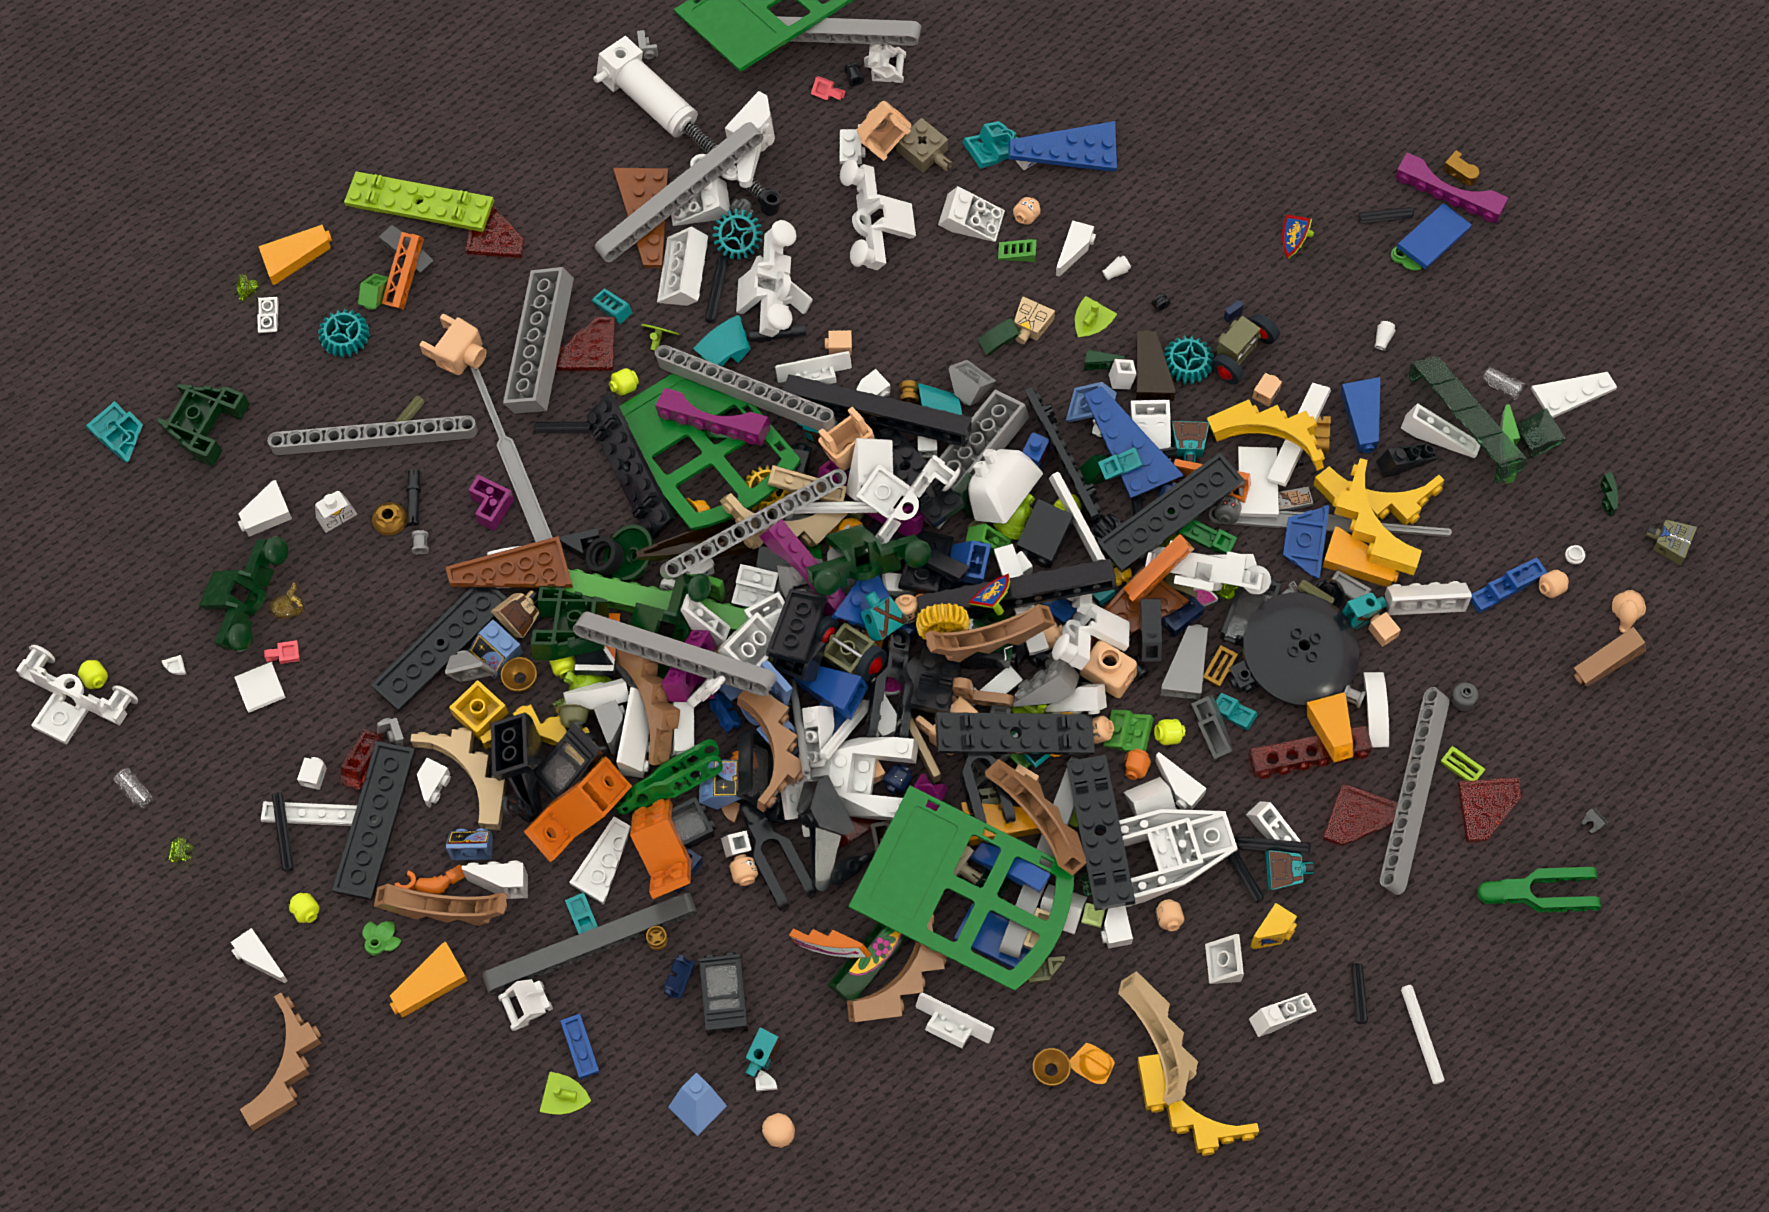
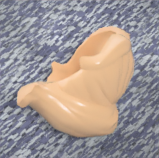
M1633 590L1619 593L1612 602V612L1620 619L1619 629L1622 633L1627 632L1646 611L1643 597Z

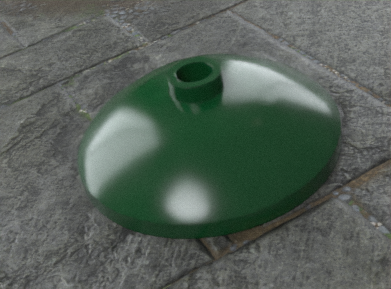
M632 524L622 527L610 538L619 543L623 548V562L619 569L611 574L613 578H618L621 581H630L639 577L651 562L650 560H638L636 552L653 545V538L647 529ZM610 546L605 549L604 563L610 558Z

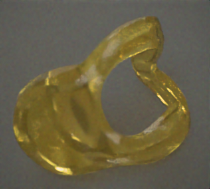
M296 583L292 584L286 595L276 597L271 601L269 608L274 616L285 619L302 613L303 603L293 594L297 590ZM292 601L298 604L296 609L294 608Z

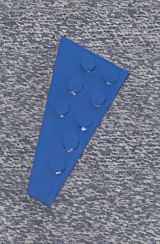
M1115 121L1010 139L1008 143L1009 159L1102 171H1116Z
M1102 386L1084 394L1110 455H1119L1134 447L1139 453L1144 466L1120 475L1130 499L1184 476Z

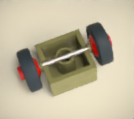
M1254 314L1249 320L1241 316L1238 321L1234 320L1227 333H1223L1219 337V345L1216 349L1217 356L1212 361V368L1225 382L1236 385L1242 380L1244 372L1240 364L1257 346L1258 340L1265 344H1273L1278 339L1280 333L1277 326L1264 315Z
M825 616L821 619L814 638L827 643L823 654L825 661L839 671L861 676L865 681L874 679L886 662V652L878 647L873 640L845 622L840 627V623L832 619L831 616Z

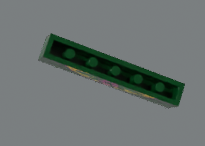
M877 923L862 942L871 955L864 958H849L828 986L845 1002L859 999L864 988L874 981V976L877 972L886 966L889 957L899 950L902 941L908 937Z

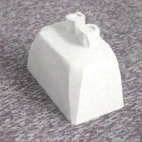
M986 449L983 453L985 461H978L973 466L975 474L972 476L968 487L969 501L975 521L1006 523L1043 475V472L1027 455L1019 450L999 449L995 451L993 449Z

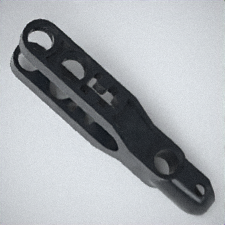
M898 628L889 634L886 649L887 657L883 666V672L871 683L865 735L868 737H876L878 723L881 720L880 707L884 699L886 678H894L900 684L894 737L908 738L912 711L910 702L914 684L907 672L910 635L902 628Z
M963 754L965 762L959 779L969 814L987 824L971 764L975 760L980 759L988 769L997 760L990 754ZM990 780L993 791H996L999 801L998 808L1002 812L1005 824L1015 822V811L1010 795Z
M743 800L739 808L740 814L748 830H751V835L756 843L753 858L766 886L768 885L770 889L769 892L775 903L777 902L779 906L778 909L782 911L784 908H788L789 903L762 853L763 844L769 840H772L773 843L781 847L789 865L795 870L800 885L802 884L807 897L816 894V890L812 887V881L790 839L774 832L766 815L757 806Z

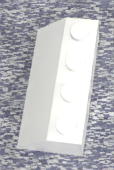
M689 227L667 237L657 299L658 303L687 306L698 301L708 236L693 227Z
M1458 581L1448 584L1433 582L1429 585L1413 583L1409 586L1394 584L1387 587L1385 592L1388 615L1466 612L1472 597L1467 584Z
M631 687L616 762L622 775L644 778V774L649 771L650 766L647 760L650 751V731L641 694L638 689Z

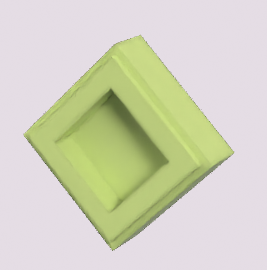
M1086 903L1081 923L1101 928L1106 909L1095 911L1094 904Z

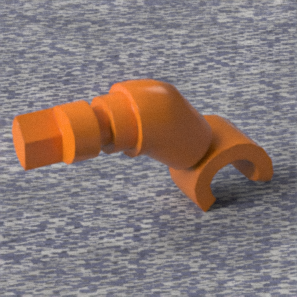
M459 864L453 869L446 871L444 876L419 878L418 880L413 872L408 871L407 876L411 881L408 885H401L399 882L394 884L397 887L413 891L441 895L449 887L450 883L452 885L457 883L465 875Z

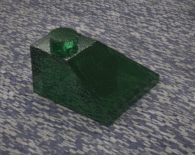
M1547 408L1516 424L1520 439L1531 458L1566 441Z

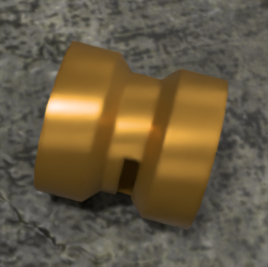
M912 380L902 381L900 383V391L902 392L900 401L917 404L919 402L918 394L916 393L918 391V383Z
M653 926L648 929L646 939L649 947L655 951L663 950L668 943L665 930L660 926Z

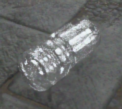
M1489 367L1483 376V380L1488 385L1497 390L1504 391L1505 395L1509 394V397L1514 400L1520 395L1525 383L1519 380L1516 381V378H1510L1508 375L1492 367Z
M124 768L114 777L113 781L122 791L127 792L126 796L133 803H137L141 808L146 807L153 800V796L137 780L138 777L129 768Z

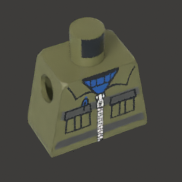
M1665 520L1661 529L1650 525L1646 536L1656 540L1653 548L1654 551L1681 565L1686 557L1697 527Z

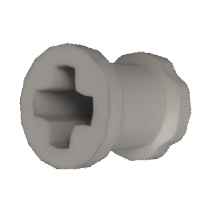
M417 530L412 532L413 554L429 553V547H427L429 533L427 531Z
M1347 685L1344 691L1347 702L1355 704L1357 708H1360L1366 692L1352 689L1350 685Z

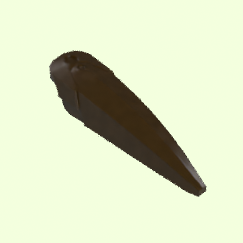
M732 518L707 528L682 533L636 552L638 560L669 561L735 525L736 522ZM735 528L734 534L740 538L741 532ZM718 538L719 546L724 547V540ZM741 541L712 558L732 554L738 555L757 550L759 547L752 549ZM701 547V553L707 556L708 550L705 547ZM685 556L684 561H691V558Z

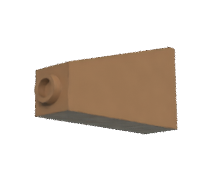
M1632 627L1574 667L1576 674L1573 676L1580 685L1583 683L1588 687L1646 652V643L1636 629Z

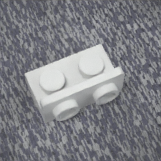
M841 129L840 164H844L849 159H854L857 164H862V158H865V147H862L857 129Z

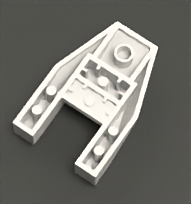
M859 737L846 740L830 759L826 760L825 766L810 768V779L815 776L829 775L849 817L892 821L903 798L872 795L877 760L916 764L919 744L914 739L899 737Z
M1159 809L1119 820L1124 847L1149 840L1158 868L1156 872L1131 878L1135 897V904L1133 905L1146 902L1186 885L1238 849L1225 811Z

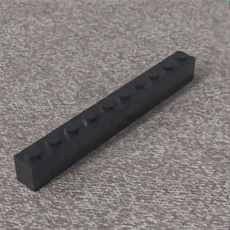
M789 374L782 389L831 409L834 416L849 417L848 410L853 407L867 424L965 447L972 429V418L965 415L954 414L945 410L933 409L928 406L912 404L818 380H811L801 376Z
M1101 559L1096 562L1080 563L1075 566L1060 567L1054 570L1040 571L1028 575L1023 574L1010 578L1008 593L999 604L1003 610H1009L1116 589V577L1111 559ZM990 582L962 586L961 588L951 590L945 589L940 592L925 593L917 596L919 613L922 609H926L927 606L939 605L941 603L957 604L958 607L962 606L963 609L967 610L968 617L994 613L993 608L968 604L974 595Z

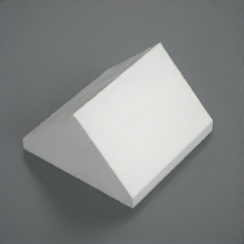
M1161 777L1124 792L1135 816L1159 809H1176L1171 789Z
M1048 885L1039 909L1051 911L1055 886ZM1073 892L1069 913L1062 931L1075 934L1087 900L1086 896Z
M1239 934L1205 944L1209 984L1241 982L1244 973Z

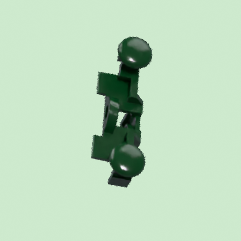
M858 525L826 535V542L842 557L806 567L808 582L814 587L815 591L820 595L830 596L839 588L847 586L848 578L859 581L869 580L877 577L880 574L881 568L882 574L901 569L900 560L902 559L905 560L908 566L920 568L929 561L931 549L927 542L920 540L915 535L881 544L879 539L864 526ZM866 545L869 563L856 567L854 548Z
M274 536L268 540L258 539L244 571H213L199 606L204 609L228 608L214 642L224 650L243 652L251 646L253 634L250 628L253 622L248 618L250 615L255 614L265 602L266 591L261 586L267 588L274 573V570L268 566L270 563L280 565L288 557V546L282 538ZM234 583L250 591L245 604L230 595Z
M698 573L694 576L687 574L677 576L668 610L636 602L630 625L657 634L660 621L675 624L672 639L685 643L692 630L681 612L686 594H688L694 602L704 601L711 591L710 579L703 573ZM659 663L657 676L664 679L671 666Z

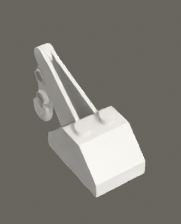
M759 91L725 127L726 136L729 137L745 123L752 122L763 134V140L758 146L737 162V166H731L720 175L728 180H738L743 188H748L752 185L760 152L772 145L775 140L768 97ZM698 154L694 156L690 162V166L694 165L706 154Z
M756 612L720 646L718 652L721 655L760 667L761 663L769 658V656H766V650L774 629ZM725 677L707 678L688 698L687 702L694 708L701 701H705L721 687L726 680Z

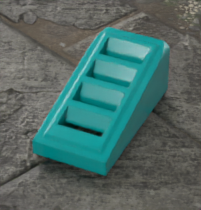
M605 288L591 300L618 324L624 322L632 314L631 307L627 302ZM604 295L608 296V298L602 303L601 298Z

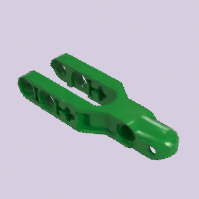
M707 739L662 763L649 777L630 788L622 797L626 801L621 802L620 799L614 805V808L619 814L625 815L638 808L648 807L657 800L675 798L719 774L723 769L721 758L718 757L719 747L717 742ZM707 746L715 747L712 753L704 751ZM691 755L698 757L695 762L687 761V758ZM712 761L719 763L716 768L708 767V764ZM675 766L678 770L675 771L671 767ZM693 771L701 772V775L697 778L690 776ZM678 781L682 785L678 786L677 784H675V782Z
M1595 867L1538 868L1525 879L1483 882L1477 889L1479 900L1485 904L1524 903L1539 913L1567 912V910H1573V912L1588 911L1587 909L1597 911L1601 909L1600 897L1537 898L1530 891V884L1558 883L1565 880L1579 882L1580 880L1597 879Z

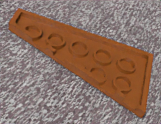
M613 168L628 217L668 185V168ZM665 220L636 242L644 268H663Z
M559 536L446 567L451 587L540 588V586L573 588Z
M1142 566V568L1132 577L1131 580H1133L1145 567ZM1163 580L1144 597L1161 599V619L1189 603L1186 597ZM1122 589L1105 607V610L1129 621L1130 637L1139 632L1140 602H1133L1129 598L1130 595ZM1092 635L1090 642V652L1092 651L1095 644L1100 640Z

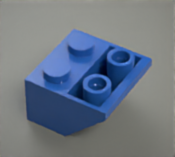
M967 541L952 546L950 557L970 566V572L961 581L976 585L985 581L991 554V544Z

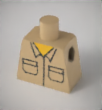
M1022 297L1014 320L1021 333L1015 338L1016 341L1020 344H1025L1029 337L1037 341L1053 322L1055 310Z

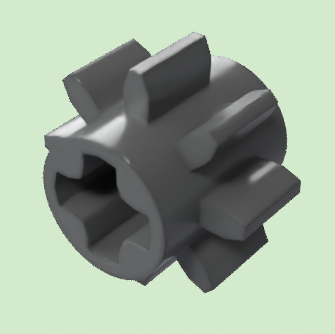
M744 198L740 200L735 199L729 208L732 210V215H735V209H738V215H741L742 210H745L746 217L749 213H753V210H751L752 204Z

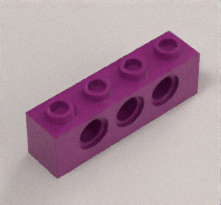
M692 630L685 641L687 644L712 652L716 650L715 643L708 630ZM671 667L662 682V687L668 701L687 702L701 676Z

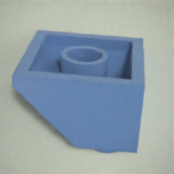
M1103 382L1074 388L1066 422L1093 417L1085 400V393L1102 386L1115 400L1117 392Z
M695 1073L681 1087L668 1108L698 1136L727 1105L712 1087Z

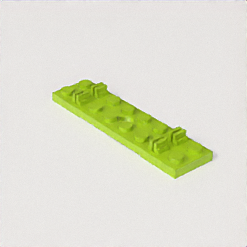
M355 172L344 204L359 209L483 232L494 204V198L462 190L458 191L383 177L382 175Z

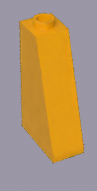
M323 225L259 246L272 284L279 283L331 249L329 242L332 239L329 230L325 231Z
M1335 526L1323 563L1324 568L1333 571L1339 570L1346 575L1384 587H1390L1392 582L1396 583L1399 572L1368 562L1370 554H1367L1369 546L1360 540L1351 538V534Z
M1343 692L1307 702V718L1332 760L1337 762L1352 758L1353 740L1346 694Z
M962 802V812L970 815L967 803ZM982 803L988 825L1014 838L1040 833V829L1022 807L1013 806L1016 821L1005 824L1002 812L998 808L999 805ZM984 829V832L982 834L992 840L996 836L994 833L986 829ZM971 836L968 841L969 846L978 845L981 842L988 843L976 836Z
M446 942L442 943L390 995L393 1001L390 1003V1006L395 1015L400 1013L403 1018L468 981Z

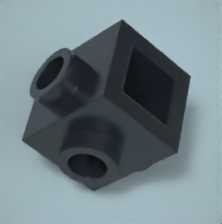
M1245 660L1229 667V682L1233 689H1237L1238 693L1243 691L1248 693L1256 688L1257 683L1247 669Z

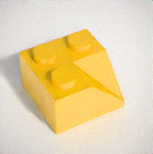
M478 680L449 707L453 717L465 728L472 731L473 735L481 740L480 736L486 731L491 730V723L502 720L508 715L506 705Z

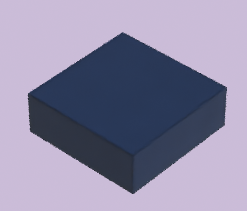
M1240 300L1225 309L1224 319L1227 323L1243 312L1244 304Z

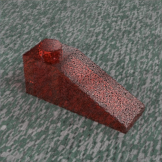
M363 730L341 766V785L356 789L361 788L365 781L376 741L381 742L383 734Z

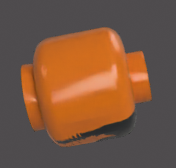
M1140 749L1127 752L1122 763V770L1126 773L1125 776L1127 778L1136 780L1146 776L1151 764L1148 753Z

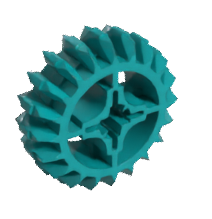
M735 209V215H732L729 210L727 211L729 217L726 218L724 214L721 215L724 219L723 222L718 219L716 220L720 227H713L714 230L718 231V233L713 234V237H719V240L714 241V244L721 243L718 250L726 249L723 255L726 256L730 252V259H733L734 254H737V259L740 260L742 253L745 258H748L747 251H750L753 255L752 247L759 249V246L755 243L756 241L762 242L761 238H757V235H763L762 231H757L762 226L761 224L754 225L758 221L757 218L750 220L752 213H749L746 217L745 210H742L741 215H738V209ZM735 219L745 220L751 226L740 228ZM730 222L732 231L722 237L724 227ZM734 225L739 232H743L740 238L742 243H740L737 237H732L735 231ZM753 232L751 243L745 247L744 237ZM732 240L738 242L740 250L729 248L725 242Z
M344 309L343 313L337 310L335 315L330 312V318L324 317L325 323H320L321 329L318 330L322 348L326 349L329 354L333 353L335 357L339 353L342 358H344L345 354H348L351 358V352L358 355L357 349L364 350L363 344H368L367 338L370 336L369 326L366 324L365 318H362L359 313L355 314L353 310L349 313L346 309Z
M1184 335L1182 340L1177 337L1175 342L1171 341L1169 347L1165 348L1164 357L1171 378L1176 376L1177 383L1180 379L1183 380L1184 385L1187 381H1190L1191 385H1193L1194 380L1200 383L1202 378L1206 379L1207 375L1211 373L1214 355L1211 353V347H1207L1206 342L1200 343V337L1197 340H1193V336L1187 339ZM1188 355H1190V358H1189L1190 361H1189V364L1187 365V360H1186V359H1188Z

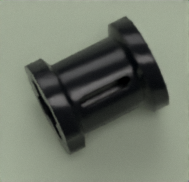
M857 62L849 63L844 67V71L849 78L848 83L852 87L861 85L864 82V77L860 74V66Z
M1134 656L1132 659L1137 663V675L1134 680L1139 682L1147 676L1150 670L1144 668L1138 661V657Z

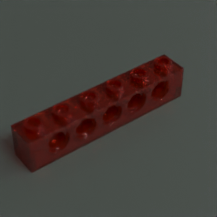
M1367 726L1352 728L1351 733L1354 746L1352 758L1364 759L1369 756L1368 754H1371L1373 748ZM1319 736L1250 749L1248 754L1254 778L1260 777V779L1268 778L1271 774L1275 773L1285 775L1294 769L1305 771L1314 765L1324 767L1329 765L1330 762H1334ZM1312 751L1315 753V756L1310 757L1306 752ZM1293 755L1296 760L1291 761L1286 756ZM1349 758L1337 762L1344 763L1347 762ZM1274 759L1277 763L1272 765L1267 760Z

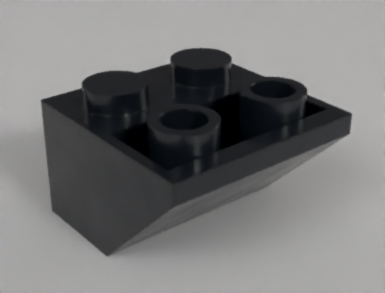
M814 638L805 664L773 658L772 666L777 671L799 680L815 681L827 643Z

